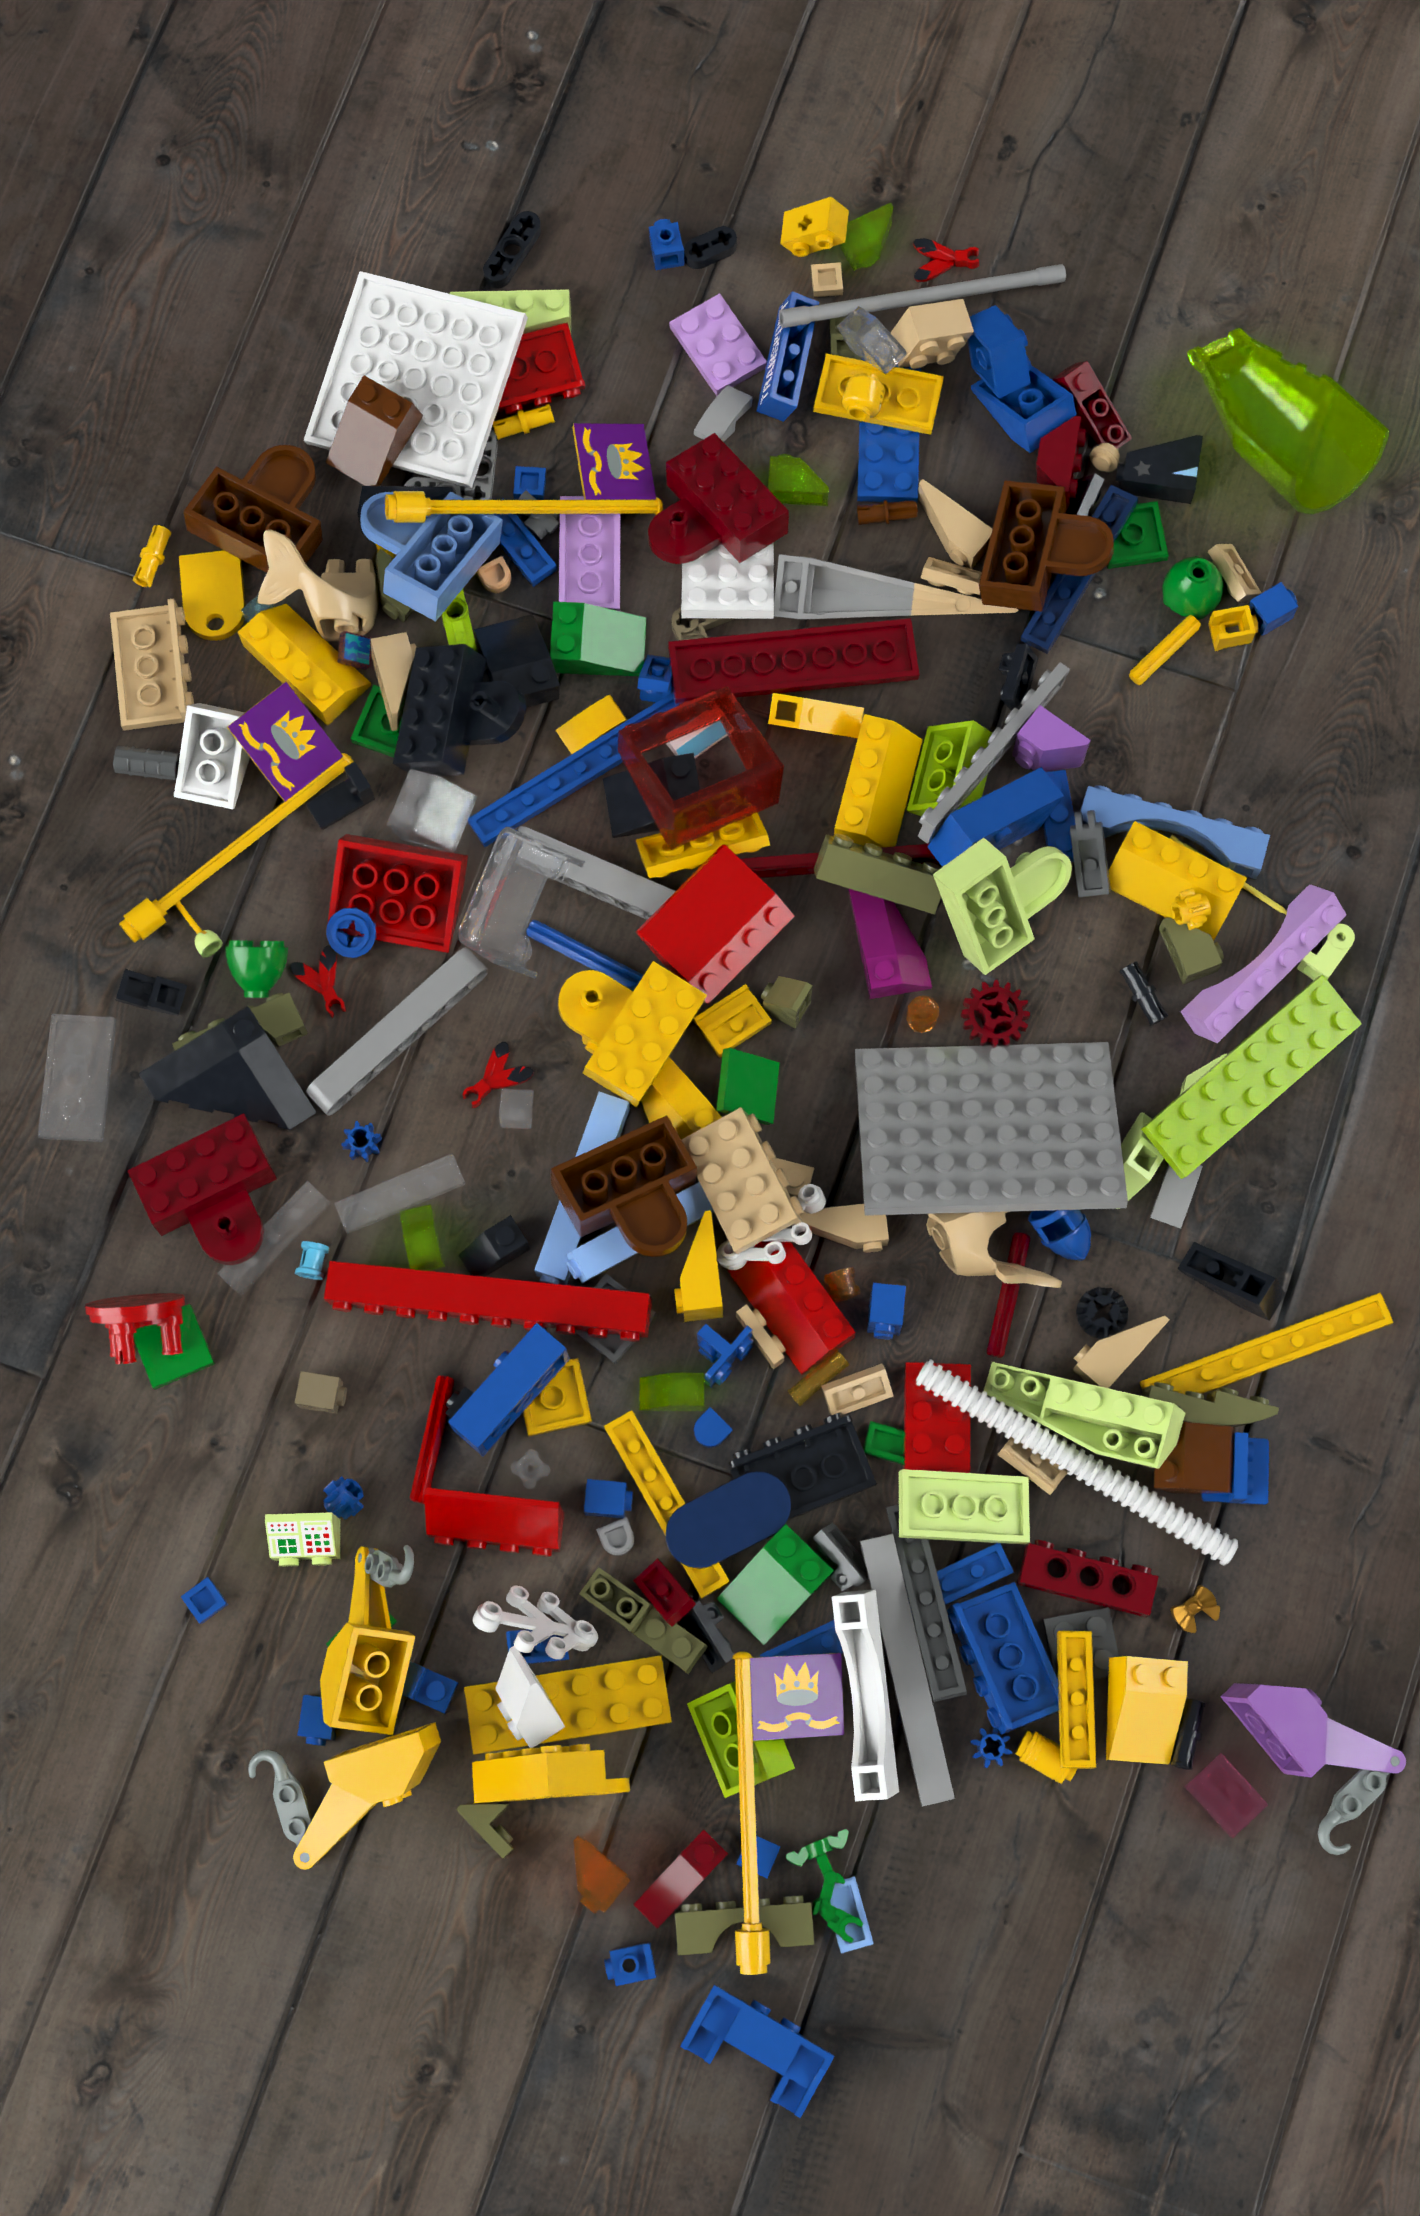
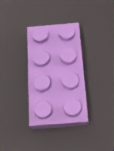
M560 496V500H584V496ZM560 514L559 602L587 603L620 611L621 514Z

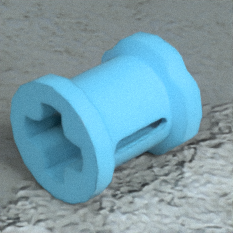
M302 1241V1257L300 1266L295 1269V1274L308 1279L323 1280L324 1274L321 1271L325 1254L329 1253V1247L321 1243Z

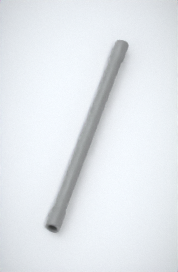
M1063 264L1036 268L1031 271L816 306L779 310V322L782 328L838 317L1034 285L1043 286L1061 283L1066 280V270Z

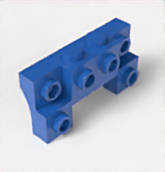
M714 1984L680 2047L689 2050L704 2059L708 2064H711L723 2040L782 2075L770 2101L781 2105L794 2113L795 2116L801 2118L815 2090L828 2070L834 2055L799 2034L801 2027L785 2017L782 2018L781 2022L770 2017L771 2009L753 1999L752 2003L748 2004Z

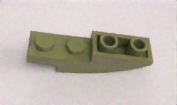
M1155 1382L1154 1386L1151 1385L1144 1388L1141 1394L1144 1397L1176 1404L1185 1412L1183 1422L1239 1427L1277 1415L1279 1411L1278 1407L1269 1405L1270 1401L1268 1399L1257 1396H1250V1399L1239 1397L1238 1391L1225 1387H1220L1219 1391L1216 1390L1208 1393L1206 1400H1204L1205 1396L1203 1394L1186 1391L1185 1394L1174 1392L1173 1386L1160 1382Z
M599 1567L579 1593V1595L687 1674L690 1673L708 1647L677 1623L671 1627L656 1608Z

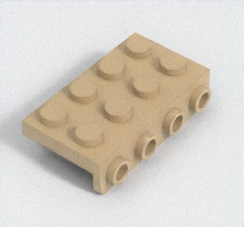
M172 598L168 599V605L111 612L110 619L120 720L123 731L184 723L187 705L194 704L192 692L187 691V682H191V671L189 663L184 662V654L188 653V642L186 635L181 634V625H185L183 607H178L175 599Z
M742 1107L682 1139L684 1146L697 1166V1178L736 1254L747 1250L793 1224L797 1225L803 1222L800 1215L804 1213L797 1197H790L786 1189L790 1183L782 1168L776 1170L772 1159L776 1158L772 1147L767 1140L762 1142L758 1134L762 1128L753 1113L748 1115Z

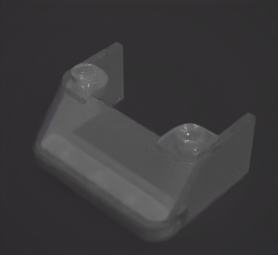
M505 827L501 830L495 841L462 920L458 934L459 941L493 964L536 979L538 973L525 965L531 957L532 946L530 939L524 933L547 879L556 880L563 876L568 869L569 862L583 867L585 861L521 831Z

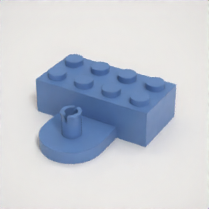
M451 491L444 498V500H466ZM382 492L373 495L362 506L360 517L361 529L369 540L396 554V557L385 568L383 593L436 622L500 544L503 519L494 514H431V516H426L424 523H394L393 520H387L385 516L386 494H393V492Z

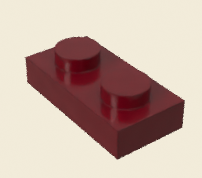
M658 1558L633 1580L671 1627L697 1605Z

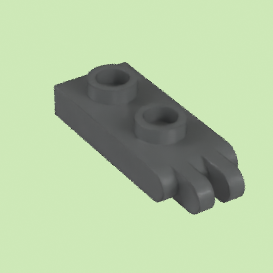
M1094 810L1087 811V824L1083 822L1082 812H1075L1076 825L1070 826L1078 898L1111 893L1102 822H1096Z

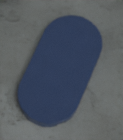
M751 1472L742 1475L678 1508L670 1517L666 1527L668 1549L678 1562L688 1567L698 1569L711 1567L775 1535L785 1525L790 1515L791 1499L789 1492L777 1477L769 1473Z

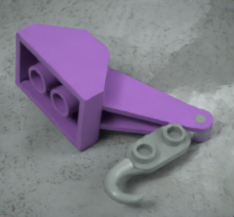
M1234 1683L1220 1697L1283 1774L1312 1778L1325 1764L1360 1769L1336 1792L1329 1811L1322 1819L1318 1828L1319 1843L1328 1853L1340 1855L1351 1849L1350 1844L1335 1846L1331 1843V1830L1338 1824L1357 1818L1382 1794L1386 1787L1387 1775L1399 1773L1405 1768L1406 1758L1400 1750L1387 1746L1327 1718L1326 1712L1320 1706L1322 1701L1310 1689Z

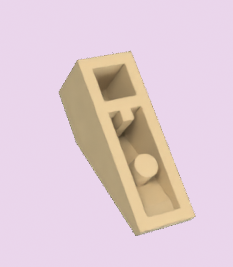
M922 479L919 483L918 499L946 552L956 564L960 566L965 565L967 568L972 569L988 550L992 528Z
M407 632L370 639L371 657L392 731L398 730L416 651L415 643L410 644Z
M864 1204L823 1208L817 1213L810 1214L804 1212L800 1215L802 1221L809 1226L813 1234L854 1249L863 1248V1252L866 1253L883 1250L882 1246H887L889 1242L886 1215H865Z
M1166 1316L1159 1317L1099 1340L1092 1348L1086 1344L1073 1358L1078 1362L1073 1371L1088 1384L1110 1388L1170 1319Z

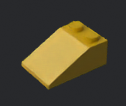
M711 1210L704 1211L680 1276L681 1288L674 1289L677 1314H684V1322L723 1318Z
M1132 1656L1109 1657L1106 1760L1170 1764L1187 1697L1188 1661Z

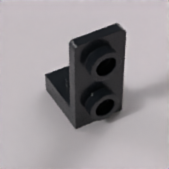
M355 762L344 768L348 777L346 780L307 803V808L322 830L375 799L370 784Z

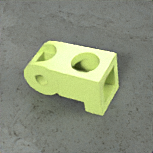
M1337 924L1324 937L1322 948L1317 955L1310 951L1302 959L1297 969L1312 980L1321 975L1328 980L1353 945L1355 940L1353 930L1345 924Z

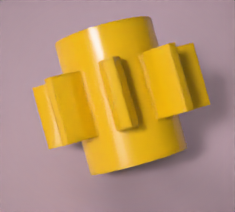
M1193 888L1179 892V896L1175 897L1176 902H1173L1171 905L1175 922L1178 925L1187 924L1189 930L1203 926V922L1207 921L1206 917L1211 914V906L1207 896L1203 893L1195 894Z

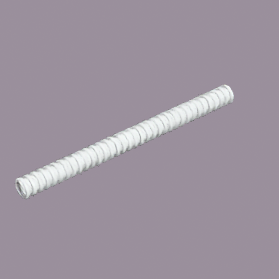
M930 1359L924 1364L916 1378L917 1386L924 1385L927 1392L932 1390L934 1391V1396L938 1397L941 1395L944 1402L949 1400L952 1402L951 1406L961 1407V1412L968 1411L971 1418L976 1416L979 1418L978 1422L983 1423L985 1421L988 1428L993 1426L996 1428L997 1433H1005V1438L1009 1439L1012 1437L1014 1443L1018 1444L1020 1442L1023 1444L1022 1448L1027 1449L1029 1447L1032 1449V1454L1039 1453L1041 1454V1459L1045 1460L1047 1458L1050 1460L1049 1464H1058V1469L1068 1470L1067 1474L1070 1476L1075 1474L1078 1481L1083 1479L1085 1480V1485L1090 1486L1092 1484L1094 1490L1097 1492L1102 1490L1105 1497L1110 1495L1112 1496V1501L1117 1502L1119 1500L1122 1507L1129 1506L1131 1512H1139V1517H1148V1522H1156L1157 1527L1160 1529L1162 1527L1166 1528V1533L1171 1534L1173 1532L1175 1533V1538H1183L1185 1544L1192 1543L1195 1550L1200 1548L1202 1549V1554L1207 1555L1209 1553L1212 1560L1219 1559L1222 1566L1228 1564L1238 1548L1237 1539L1230 1540L1227 1533L1220 1534V1529L1215 1528L1213 1530L1210 1523L1203 1524L1201 1518H1193V1513L1191 1512L1184 1513V1508H1176L1175 1503L1172 1501L1167 1503L1164 1496L1159 1498L1157 1497V1492L1152 1491L1150 1493L1147 1486L1140 1487L1137 1480L1132 1482L1130 1481V1476L1125 1475L1123 1477L1120 1470L1113 1471L1111 1465H1103V1460H1094V1455H1086L1084 1449L1077 1450L1074 1443L1071 1445L1067 1444L1068 1440L1065 1438L1060 1440L1058 1438L1059 1435L1057 1433L1050 1434V1429L1047 1427L1043 1430L1040 1428L1041 1424L1038 1422L1033 1424L1030 1417L1023 1418V1413L1018 1412L1016 1414L1013 1412V1407L1006 1408L1004 1407V1402H996V1397L992 1396L989 1398L987 1397V1392H979L977 1386L970 1387L967 1380L962 1382L960 1381V1376L956 1375L953 1377L950 1370L945 1372L942 1370L943 1366L938 1365L936 1367L933 1365V1360Z

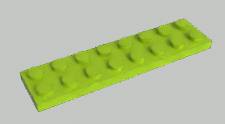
M1321 975L1158 1113L1141 1130L1179 1178H1186L1362 1023L1328 980Z

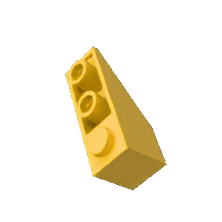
M773 693L768 724L858 738L864 708Z

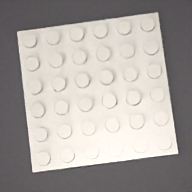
M360 271L304 441L309 445L330 450L347 402L365 375L412 402L423 414L422 419L392 467L472 488L528 319L527 315L522 312Z

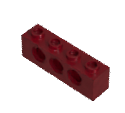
M1035 1540L1034 1544L1028 1543L1026 1545L1017 1585L1105 1608L1109 1607V1609L1144 1618L1150 1616L1159 1576L1151 1574L1152 1569L1132 1564L1131 1569L1118 1566V1560L1100 1556L1099 1561L1086 1558L1087 1552L1073 1548H1067V1552L1054 1550L1053 1543L1042 1540ZM1057 1560L1062 1563L1064 1567L1062 1577L1055 1578L1049 1574L1047 1570L1049 1561ZM1088 1568L1094 1571L1097 1578L1094 1586H1086L1081 1582L1080 1572L1082 1569ZM1115 1577H1122L1128 1582L1129 1589L1126 1594L1122 1595L1114 1591L1112 1582Z

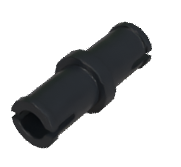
M1137 961L1119 971L1133 993L1132 1000L1134 1003L1138 1002L1150 1026L1168 1017V1014L1154 993L1156 988L1148 983Z
M1186 1698L1177 1733L1173 1761H1171L1172 1766L1193 1770L1192 1765L1197 1741H1201L1202 1733L1199 1731L1206 1705L1201 1701Z

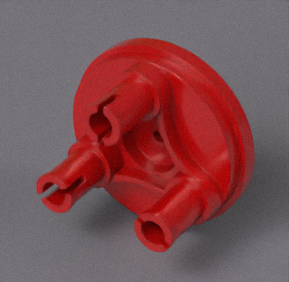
M154 1293L101 1299L85 1304V1311L89 1315L90 1322L105 1324V1328H108L110 1357L116 1358L115 1364L137 1362L134 1333L137 1332V1328L155 1324L161 1328L162 1355L183 1353L180 1324H183L182 1306L185 1305L183 1294Z

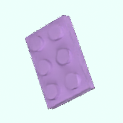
M720 293L669 322L671 331L716 396L727 385L734 387L766 369V359Z

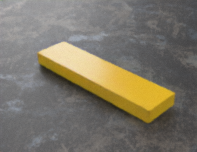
M1058 1631L1060 1767L1096 1768L1092 1631Z

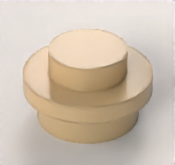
M1101 443L1092 449L1090 460L1095 468L1105 472H1112L1117 468L1120 454L1113 445Z

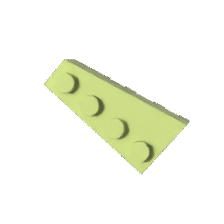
M569 289L450 292V294L525 313L528 319L523 334L567 322L571 333Z

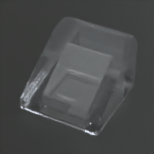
M502 1089L499 1109L500 1126L502 1128L530 1129L532 1127L534 1090Z

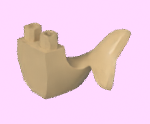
M265 530L263 541L269 570L259 591L258 604L271 605L277 603L297 589H301L316 628L321 637L326 641H345L346 633L362 637L373 628L379 610L378 580L371 559L357 560L356 573H345V563L343 560L329 559L325 573H322L320 578L308 568L294 543L288 537L274 530Z
M1007 1212L928 1214L929 1218L926 1224L930 1236H933L935 1243L942 1250L939 1252L941 1258L955 1274L963 1276L996 1275L1007 1284L1028 1283L1061 1288L1062 1281L1049 1274L1022 1265L997 1261L988 1254L989 1238L994 1230L1006 1222L1005 1213Z

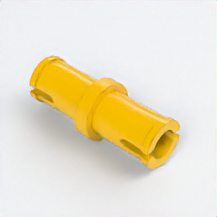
M546 404L526 412L519 410L517 415L494 421L493 427L497 439L501 440L521 432L528 434L530 429L555 423L550 405Z
M154 525L146 547L141 549V561L133 581L142 587L152 586L158 566L164 562L165 557L163 553L171 537V531L166 527Z

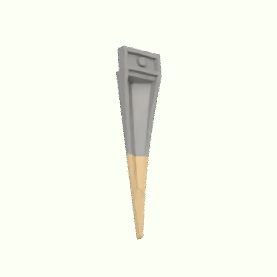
M779 554L774 597L775 617L828 619L1016 613L1019 611L1016 608L983 605L982 599L812 557Z

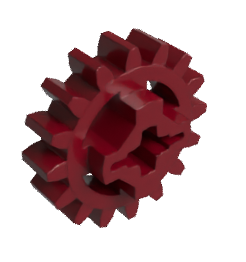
M998 980L994 981L993 987H988L985 981L982 982L980 992L972 988L970 991L972 999L965 998L963 1005L968 1009L961 1011V1018L968 1019L963 1023V1030L972 1029L969 1039L973 1040L979 1037L981 1038L980 1046L991 1042L993 1048L997 1047L998 1042H1002L1003 1045L1008 1047L1010 1045V1038L1018 1042L1021 1038L1019 1031L1026 1032L1028 1024L1024 1021L1030 1018V1012L1023 1011L1028 1005V1000H1019L1022 991L1018 989L1012 993L1010 991L1011 983L1008 982L1002 988L999 987ZM990 996H997L996 998H993L988 1001L984 999ZM1008 1001L1014 1007L1015 1012L1010 1011L1009 1006L1007 1004ZM994 1010L1000 1012L997 1019L991 1018V1014L994 1012ZM974 1014H976L977 1018L981 1019L984 1026L983 1029L978 1025ZM1001 1029L1007 1030L1006 1032H1003V1033H997V1034L994 1033L995 1031H998V1030H1001Z

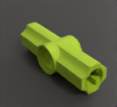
M462 589L442 613L443 626L448 645L466 644L478 652L468 605ZM454 614H460L457 618L450 617Z

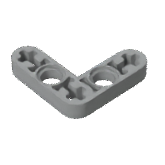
M491 429L485 447V455L483 454L480 464H486L489 470L483 476L476 475L472 488L426 477H413L404 486L452 487L456 495L460 497L461 491H465L464 499L473 500L477 492L482 494L479 500H492L498 448L495 432Z

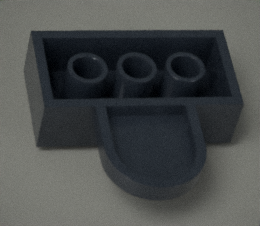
M466 644L416 648L393 764L414 777L464 775L471 745L499 744L510 739L519 730L526 714L524 695L519 689L505 681L483 682L487 658Z

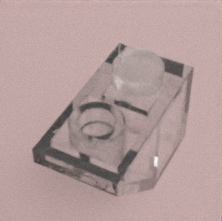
M860 306L837 326L849 349L884 374H887L907 355L906 350L875 316Z

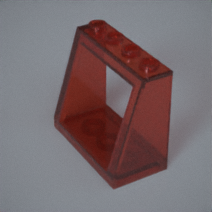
M728 686L718 690H711L704 696L692 701L682 702L675 708L663 713L658 712L644 721L629 724L622 730H619L617 750L661 835L671 850L779 803L784 765ZM721 721L746 771L673 801L642 753Z

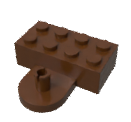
M274 446L264 451L258 457L243 480L216 466L183 511L187 531L267 573L269 565L263 534L265 530H274L285 535L294 543L306 564L323 541L320 520L299 510L315 485L316 473L312 458L304 450L296 446Z
M1005 480L979 582L982 604L1042 612L1052 573L1087 576L1097 573L1107 566L1114 553V540L1110 528L1103 521L1094 517L1066 514L1065 487Z
M666 1115L551 1168V1185L580 1238L615 1222L624 1240L634 1251L645 1256L658 1257L676 1250L686 1236L687 1215L675 1193L696 1184L697 1166Z

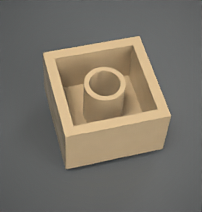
M964 299L908 307L889 334V338L899 368L911 367L912 369H918L929 363L937 362L939 365H943L953 361L960 349L965 346L974 330Z

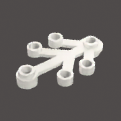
M807 1184L800 1189L797 1199L804 1212L813 1214L824 1208L826 1198L820 1187ZM801 1222L793 1225L792 1228H785L763 1240L764 1242H770L765 1248H754L752 1246L739 1254L733 1251L729 1240H727L717 1249V1260L721 1266L729 1270H738L747 1261H769L772 1264H778L786 1257V1252L780 1242H795L798 1245H804L812 1239V1232L806 1223ZM805 1231L803 1235L797 1236L798 1233ZM779 1250L777 1254L771 1255L772 1252Z
M517 1585L510 1588L506 1600L510 1605L518 1608L527 1616L503 1612L498 1604L491 1601H486L479 1605L473 1616L474 1625L484 1632H495L499 1624L533 1630L531 1632L526 1630L520 1631L514 1641L515 1648L523 1653L532 1652L534 1646L552 1635L563 1636L564 1638L551 1637L545 1648L547 1655L553 1659H562L565 1653L572 1648L578 1651H587L598 1640V1633L592 1624L584 1620L575 1621L558 1607L560 1600L555 1594L543 1592L537 1602V1607L539 1608L537 1609L527 1600L529 1597L528 1591ZM544 1613L550 1614L559 1623L553 1622Z

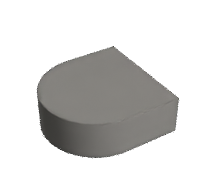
M627 1517L596 1529L603 1548L613 1556L627 1554L634 1545V1535Z

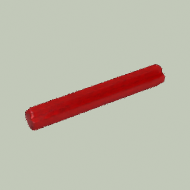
M438 1375L435 1382L410 1494V1500L415 1503L425 1504V1487L431 1488L447 1418L446 1411L449 1409L446 1407V1403L452 1395L454 1379L444 1375Z

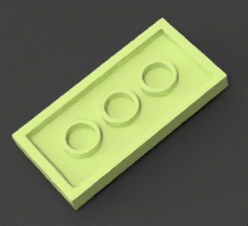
M902 1469L899 1471V1538L1026 1545L1030 1543L1029 1477Z

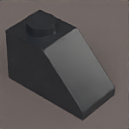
M510 1215L481 1233L459 1254V1257L470 1275L486 1277L529 1251L530 1247Z

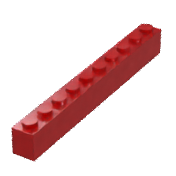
M329 1261L324 1300L333 1305L332 1309L343 1312H351L352 1307L364 1308V1313L372 1315H383L384 1310L395 1311L396 1316L402 1318H415V1314L428 1315L427 1319L439 1322H446L447 1317L460 1318V1323L468 1325H478L479 1320L491 1321V1326L498 1328H511V1324L524 1325L523 1329L528 1331L538 1323L541 1327L556 1328L555 1332L559 1334L575 1335V1330L587 1331L588 1336L594 1338H607V1334L620 1335L621 1340L638 1342L640 1337L648 1338L653 1300L649 1293Z

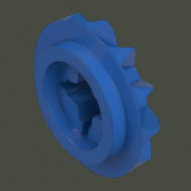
M357 907L343 908L330 918L326 929L327 940L332 949L338 954L349 958L359 957L366 954L372 948L377 938L376 924L369 917V913H365ZM355 920V930L364 935L355 936L350 945L349 934L339 929L349 928Z

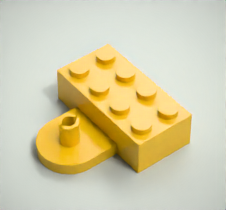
M653 961L634 991L599 971L586 970L572 975L566 980L560 990L558 1010L562 1020L570 1029L598 1046L586 1064L583 1074L622 1099L629 1101L630 1104L637 1108L704 1003L707 994Z
M590 1744L561 1747V1745L543 1746L541 1748L485 1754V1760L472 1762L474 1803L630 1792L629 1778L606 1779L604 1750L590 1751Z

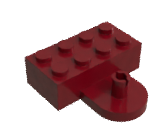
M715 433L666 462L667 486L680 500L658 513L652 519L648 528L649 546L652 552L661 560L673 564L688 563L722 544L741 563L788 534L789 510Z
M244 1113L127 1170L152 1225L161 1236L190 1222L204 1252L213 1261L223 1265L241 1264L252 1258L261 1247L264 1238V1227L249 1193L276 1180L277 1177L253 1127Z

